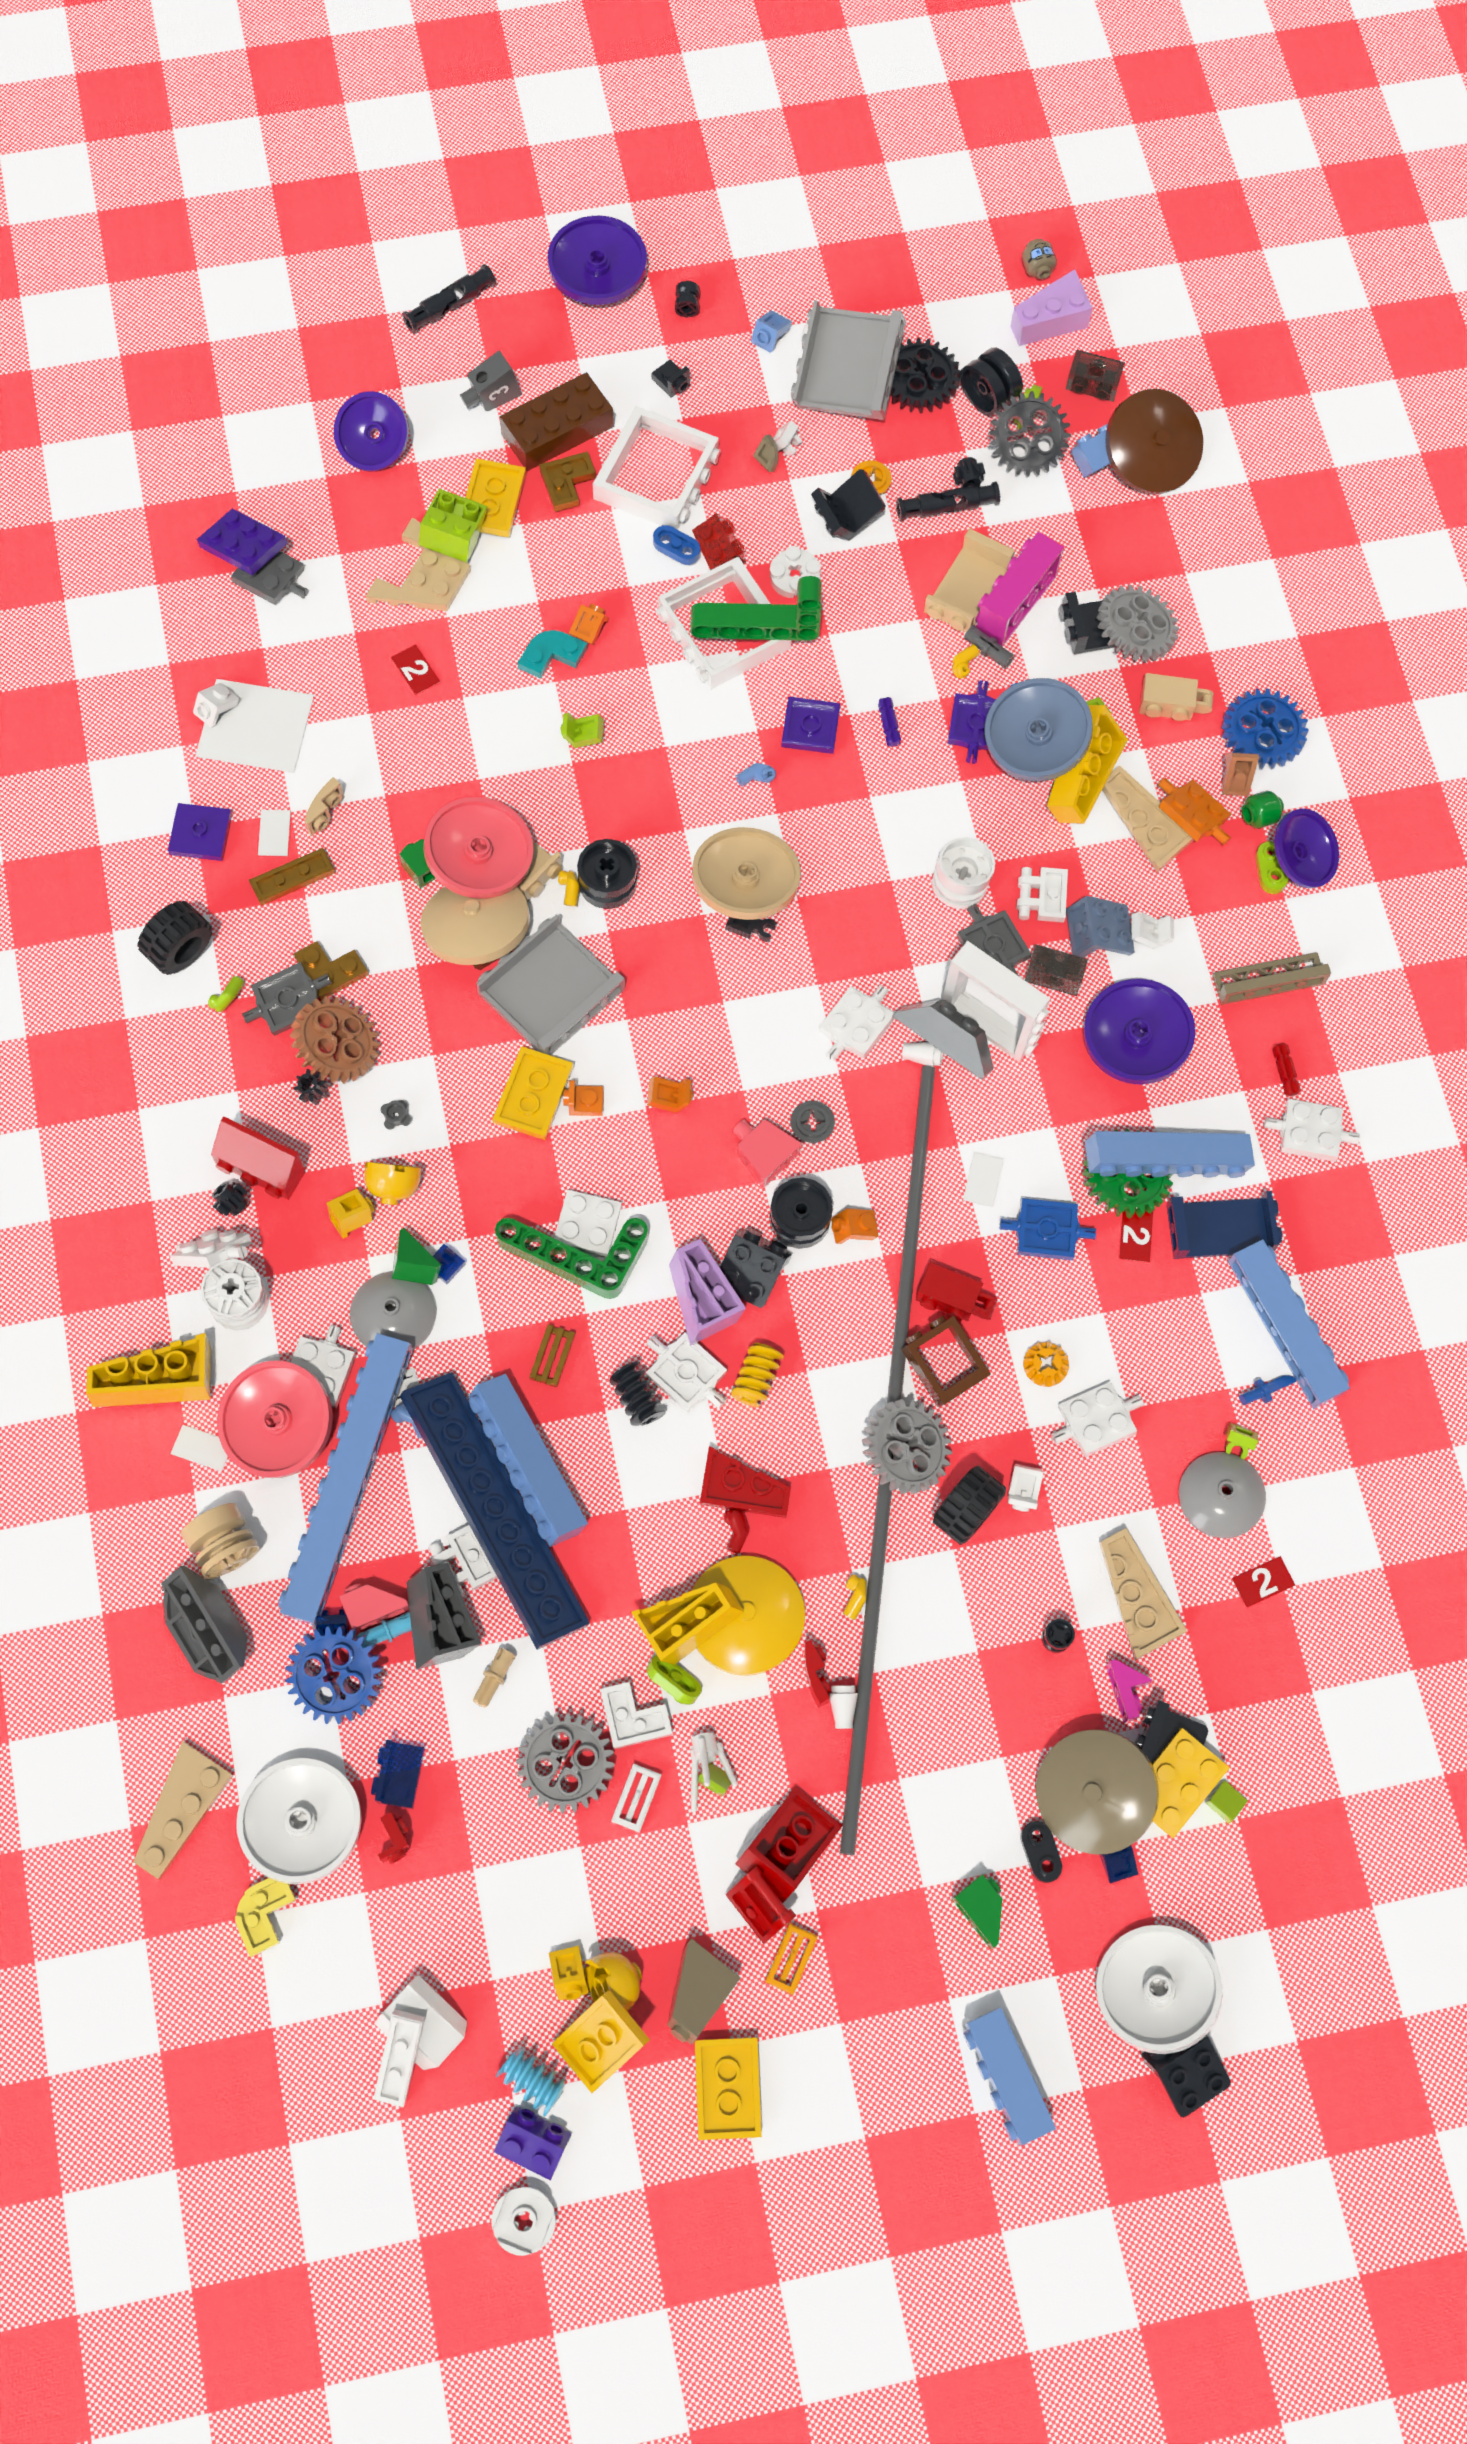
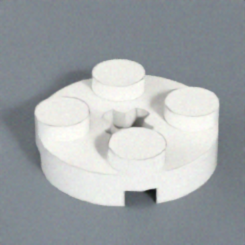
M789 546L785 551L777 554L770 564L771 585L780 595L794 598V596H797V586L800 578L815 576L820 579L821 564L808 551L799 549L797 546ZM791 570L800 571L801 576H790Z
M520 2187L510 2190L498 2200L492 2213L491 2224L499 2245L507 2252L518 2256L536 2253L547 2245L555 2230L556 2216L553 2204L543 2192L532 2187ZM527 2211L530 2213L529 2219L533 2221L532 2227L526 2226L524 2231L518 2229L519 2223L515 2221V2217Z

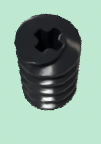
M639 1361L626 1364L618 1369L609 1379L610 1384L616 1386L614 1389L615 1394L621 1396L619 1399L620 1404L626 1406L625 1414L632 1416L630 1418L632 1426L650 1424L666 1414L665 1410H655L661 1404L660 1400H650L656 1394L655 1390H645L651 1384L650 1380L640 1381V1378L646 1372L645 1370L635 1371V1368L640 1364Z

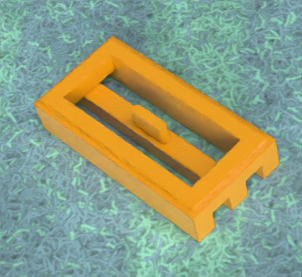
M789 1924L765 1983L794 1995L818 1936ZM794 1932L798 1934V1937L780 1980L777 1981L773 1978ZM805 1937L809 1939V1943L791 1986L785 1984Z

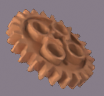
M325 996L321 1002L316 998L311 1004L307 1003L295 1016L296 1019L291 1024L294 1030L291 1032L290 1037L296 1040L292 1043L291 1048L299 1049L295 1057H304L305 1061L302 1067L310 1065L312 1067L311 1075L319 1071L322 1081L328 1075L333 1084L339 1077L341 1082L345 1084L349 1079L354 1082L359 1076L363 1077L375 1064L374 1060L379 1055L375 1050L380 1046V1043L373 1040L379 1034L370 1031L374 1023H366L364 1021L368 1014L359 1015L358 1005L351 1009L349 1008L348 1000L341 1005L338 997H335L330 1003L328 997Z

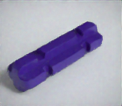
M890 697L880 698L878 707L881 713L884 734L886 735V743L889 747L899 746L901 736L898 731L896 713L893 709V700Z

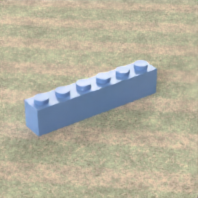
M1095 1131L1085 1141L1089 1173H1100L1104 1177L1117 1173H1126L1128 1177L1142 1174H1152L1153 1177H1163L1168 1174H1177L1178 1177H1190L1194 1174H1203L1205 1178H1212L1218 1175L1239 1178L1255 1166L1250 1134Z
M1261 1240L1234 1253L1228 1260V1263L1314 1410L1350 1389L1348 1385L1349 1379L1346 1373L1336 1365L1334 1353L1330 1346L1322 1341L1318 1325L1305 1312L1304 1301L1291 1288V1280L1286 1271L1281 1270L1277 1264L1274 1250L1271 1246H1267L1264 1240Z
M503 1374L477 1384L468 1397L470 1407L479 1416L485 1435L492 1440L498 1459L501 1463L505 1464L510 1474L512 1485L519 1490L523 1497L525 1509L529 1514H532L536 1521L540 1536L546 1540L549 1547H552L579 1535L588 1522L507 1375Z

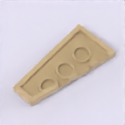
M1120 765L1111 772L1102 791L1158 873L1190 845L1194 839L1158 807L1160 802Z
M1127 1528L1101 1541L1099 1545L1134 1660L1136 1661L1185 1634L1187 1629Z
M182 1741L133 1862L158 1880H161L233 1775Z

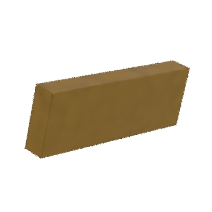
M320 848L249 879V882L262 906L335 874V870L324 848Z

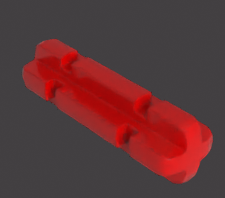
M1286 1043L1274 1046L1273 1054L1275 1059H1278L1276 1064L1281 1081L1285 1083L1283 1086L1285 1095H1298L1301 1087L1299 1081L1296 1080L1297 1073L1292 1057L1289 1056L1291 1054L1289 1046Z

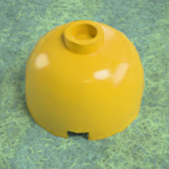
M365 1162L364 1182L367 1190L372 1195L381 1198L382 1204L398 1205V1200L410 1198L418 1189L421 1168Z
M613 1952L599 1954L586 1960L585 1963L589 1964V1966L584 1968L585 1979L593 2001H597L598 1997L600 1998L605 1992L610 1990L625 2010H630L639 1998L640 1993L639 1981L642 1979V1974L637 1964L631 1963L625 1956Z

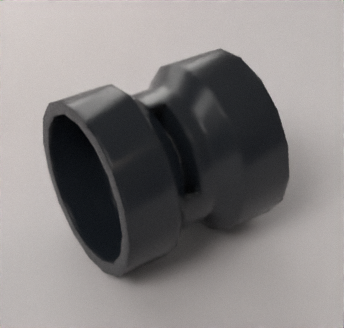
M681 281L676 285L675 296L677 299L675 300V312L682 317H694L699 312L698 299L700 297V287L693 281Z
M1064 1619L1051 1621L1042 1633L1041 1641L1043 1646L1052 1653L1064 1652L1073 1643L1075 1638L1074 1628Z

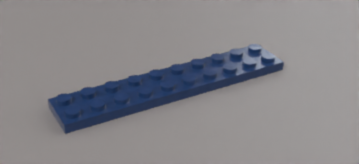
M453 1372L402 1391L400 1398L536 1650L586 1628L590 1624L587 1616L547 1543L540 1536L531 1514L525 1509L519 1492L512 1485L508 1472L503 1463L498 1459L491 1441L485 1435L480 1421L472 1411L469 1401Z

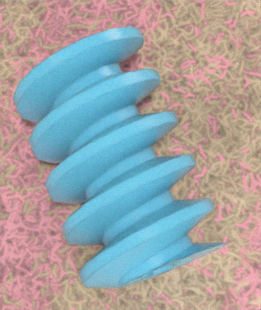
M521 2047L510 2055L495 2077L497 2078L506 2073L503 2084L507 2086L516 2081L513 2092L517 2094L526 2089L523 2100L527 2102L535 2097L533 2108L537 2110L545 2105L543 2113L545 2117L563 2094L565 2080L562 2078L554 2084L555 2072L552 2070L548 2074L543 2075L546 2064L541 2063L533 2067L536 2056L531 2055L524 2059L523 2056L526 2048Z

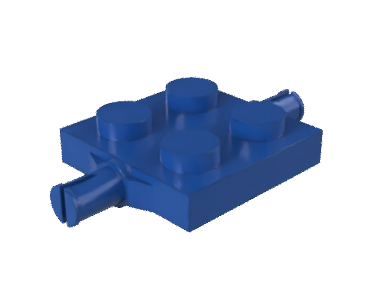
M1022 1198L1020 1214L1017 1220L1000 1218L999 1230L1016 1231L1018 1239L1017 1255L1073 1261L1075 1258V1244L1078 1238L1093 1240L1096 1238V1228L1080 1227L1077 1218L1078 1204Z

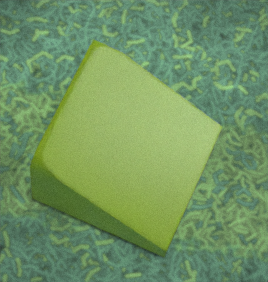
M709 1763L710 1785H704L702 1772L698 1777V1783L720 1797H724L731 1786V1782L725 1771Z
M1224 1780L1205 1804L1229 1824L1234 1821L1248 1800Z

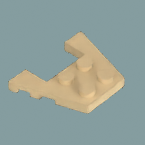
M411 518L401 535L402 541L423 551L402 587L376 578L366 595L367 602L377 604V601L389 602V605L399 606L401 603L414 605L415 608L448 611L471 572L470 565L419 546L420 522L415 518Z

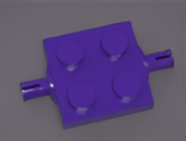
M983 680L978 681L977 694L955 693L947 744L968 748L966 762L970 763L973 754L972 764L977 763L978 750H988L985 738V722L987 714L996 700L987 696L988 681L984 682L982 689Z

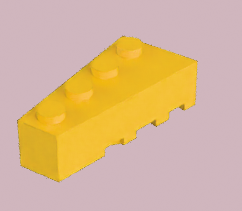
M1088 705L1093 723V735L1089 749L1083 759L1072 770L1055 779L1047 807L1059 823L1085 824L1128 741L1105 705Z
M206 1333L196 1335L194 1339L184 1342L181 1340L169 1343L170 1346L152 1350L151 1348L140 1351L141 1354L129 1358L123 1356L88 1366L86 1395L92 1406L106 1407L210 1400L211 1346Z

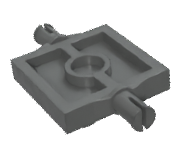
M281 551L253 575L239 568L231 575L232 583L273 605H276L289 592L300 596L302 599L308 593V588L296 583L298 577L304 571V563Z
M973 904V907L971 905L967 911L974 922L970 927L958 932L957 938L961 945L964 946L969 941L1018 975L1015 967L1030 959L1032 954L1006 910L992 916H983L977 904Z
M301 962L250 985L256 997L257 1007L242 1013V1016L247 1024L262 1017L267 1022L271 1033L276 1036L292 1028L291 1024L295 1021V1016L307 1003L311 1004L314 999H318L317 990L332 984L330 977L326 973L312 980L307 975Z

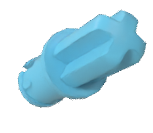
M410 1611L388 1621L383 1619L381 1620V1625L359 1633L356 1638L359 1639L361 1636L367 1635L364 1642L365 1646L373 1643L378 1644L387 1639L389 1642H393V1638L412 1631Z

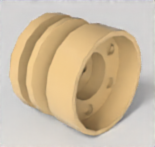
M235 1503L223 1504L204 1512L190 1521L180 1533L190 1553L200 1552L195 1558V1562L198 1567H202L200 1571L205 1579L218 1578L238 1569L250 1561L260 1550L256 1540H252L253 1535L248 1529L240 1530L246 1522Z

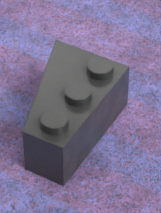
M448 1562L425 1567L406 1582L416 1670L463 1658L482 1644Z

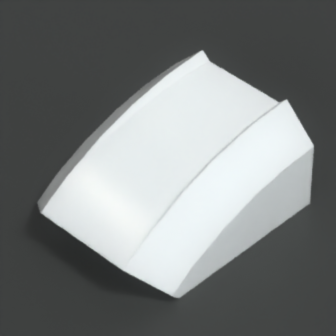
M419 1975L404 1988L374 2023L387 2036L394 2009L425 2017L415 2063L423 2070L440 2066L464 2039L467 2021Z

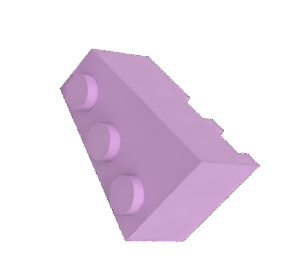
M1074 269L1014 307L1010 327L1019 346L1088 328L1093 308L1076 270Z
M701 1239L677 1249L669 1263V1268L691 1346L736 1324L746 1307Z

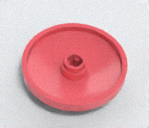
M466 797L444 805L434 814L425 832L423 850L431 873L447 889L469 898L489 899L510 892L523 881L529 871L533 858V840L524 820L507 805L485 797Z
M285 1361L262 1362L244 1370L226 1389L217 1415L219 1439L227 1456L242 1470L264 1478L288 1477L301 1472L311 1465L325 1448L332 1429V1406L323 1384L307 1369Z

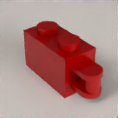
M932 1262L928 1266L916 1296V1301L920 1302L922 1307L932 1311L938 1309L947 1313L946 1315L949 1318L954 1316L957 1321L965 1320L967 1322L971 1314L990 1320L998 1303L995 1297L981 1292L983 1283ZM977 1300L985 1303L983 1308L975 1305Z

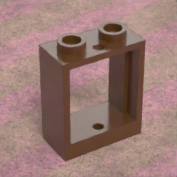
M944 1316L936 1319L929 1324L930 1331L922 1335L919 1330L905 1339L908 1345L901 1348L937 1407L945 1405L991 1375L954 1316L947 1320ZM949 1328L975 1370L943 1390L916 1348Z

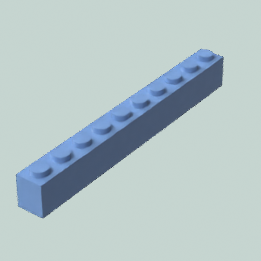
M376 1333L374 1341L370 1340L367 1345L365 1356L368 1359L365 1368L361 1367L358 1371L356 1384L359 1385L356 1394H351L346 1407V1411L349 1414L346 1423L341 1422L337 1439L340 1440L337 1449H332L328 1457L327 1466L330 1467L326 1478L323 1477L319 1483L317 1494L320 1495L317 1506L313 1505L308 1515V1522L311 1524L307 1534L303 1533L300 1538L298 1550L301 1552L298 1561L293 1562L290 1567L288 1579H291L288 1590H283L278 1602V1607L281 1608L280 1613L284 1617L319 1626L413 1351L409 1342Z

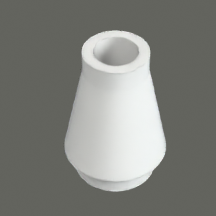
M929 1042L904 1043L902 1059L925 1066H941L943 1052Z
M855 1685L831 1686L832 1692L828 1695L835 1721V1729L853 1728L858 1693H855Z

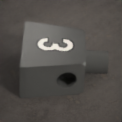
M499 350L468 373L467 378L471 388L459 396L466 408L480 402L485 411H491L520 397L522 394L511 366Z

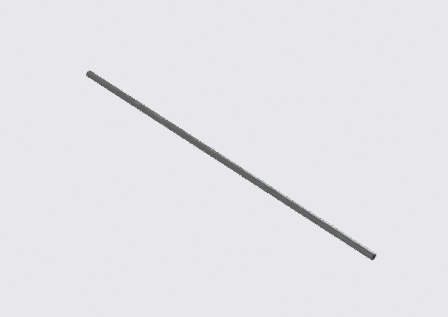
M923 1066L921 1070L887 1403H895V1401L902 1399L906 1357L901 1348L907 1345L905 1339L908 1338L935 1079V1068L931 1066ZM896 1423V1427H897L898 1430H899V1423ZM888 1448V1455L893 1459V1453ZM879 1474L856 1692L858 1697L853 1720L840 1854L851 1856L855 1855L892 1498V1491L889 1490L890 1482L883 1485L880 1484L881 1474Z

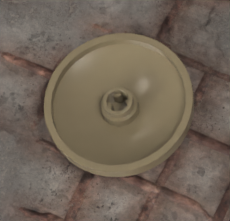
M1093 1729L1071 1734L1051 1748L1039 1768L1036 1781V1798L1045 1824L1061 1842L1080 1852L1100 1855L1123 1850L1134 1844L1145 1834L1156 1815L1159 1802V1787L1154 1768L1140 1747L1118 1733Z

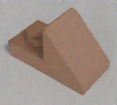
M1225 753L1226 771L1221 787L1222 795L1249 796L1259 754Z

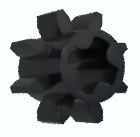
M973 457L961 459L957 466L954 467L955 473H953L956 485L961 484L962 487L976 485L979 487L981 481H984L985 469L983 462L977 464V460Z
M307 1069L306 1074L296 1076L298 1079L297 1086L293 1090L297 1093H302L299 1099L304 1103L310 1100L311 1103L317 1105L318 1100L328 1097L326 1091L331 1084L321 1080V1073L319 1071L311 1075V1070ZM312 1084L315 1085L312 1090L309 1089Z
M234 1181L231 1184L223 1182L212 1194V1197L216 1200L212 1207L221 1215L228 1216L230 1213L232 1216H236L248 1203V1200L243 1197L248 1191Z

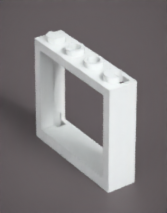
M635 405L593 482V499L660 526L669 525L678 530L681 523L688 520L691 504H696L698 501L702 483L706 484L708 482L712 464H717L718 456L721 453V450L718 449L719 438ZM642 429L703 452L674 508L613 485Z
M739 557L658 597L656 614L661 623L667 624L671 638L675 643L679 642L683 648L682 652L688 663H693L699 680L702 683L706 682L710 690L791 649L792 640H770L712 670L673 612L732 581L748 604H770Z
M969 941L964 944L951 960L942 1001L953 1004L957 1009L956 1011L960 1014L974 1019L979 1024V1027L985 1031L989 1042L1019 1063L1025 1055L1030 1057L1038 1046L1037 1041L1042 1035L1041 1030L1046 1024L1044 1020L1050 1012L1047 1010L1051 998ZM968 978L1025 1016L1026 1019L1022 1030L966 992Z

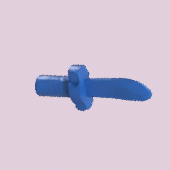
M1287 1375L1266 1384L1260 1378L1254 1381L1255 1388L1239 1395V1399L1243 1405H1247L1260 1398L1264 1403L1272 1401L1271 1393L1292 1385L1297 1380L1295 1377Z

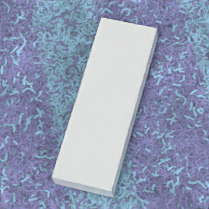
M394 2009L373 2100L404 2108L425 2017Z

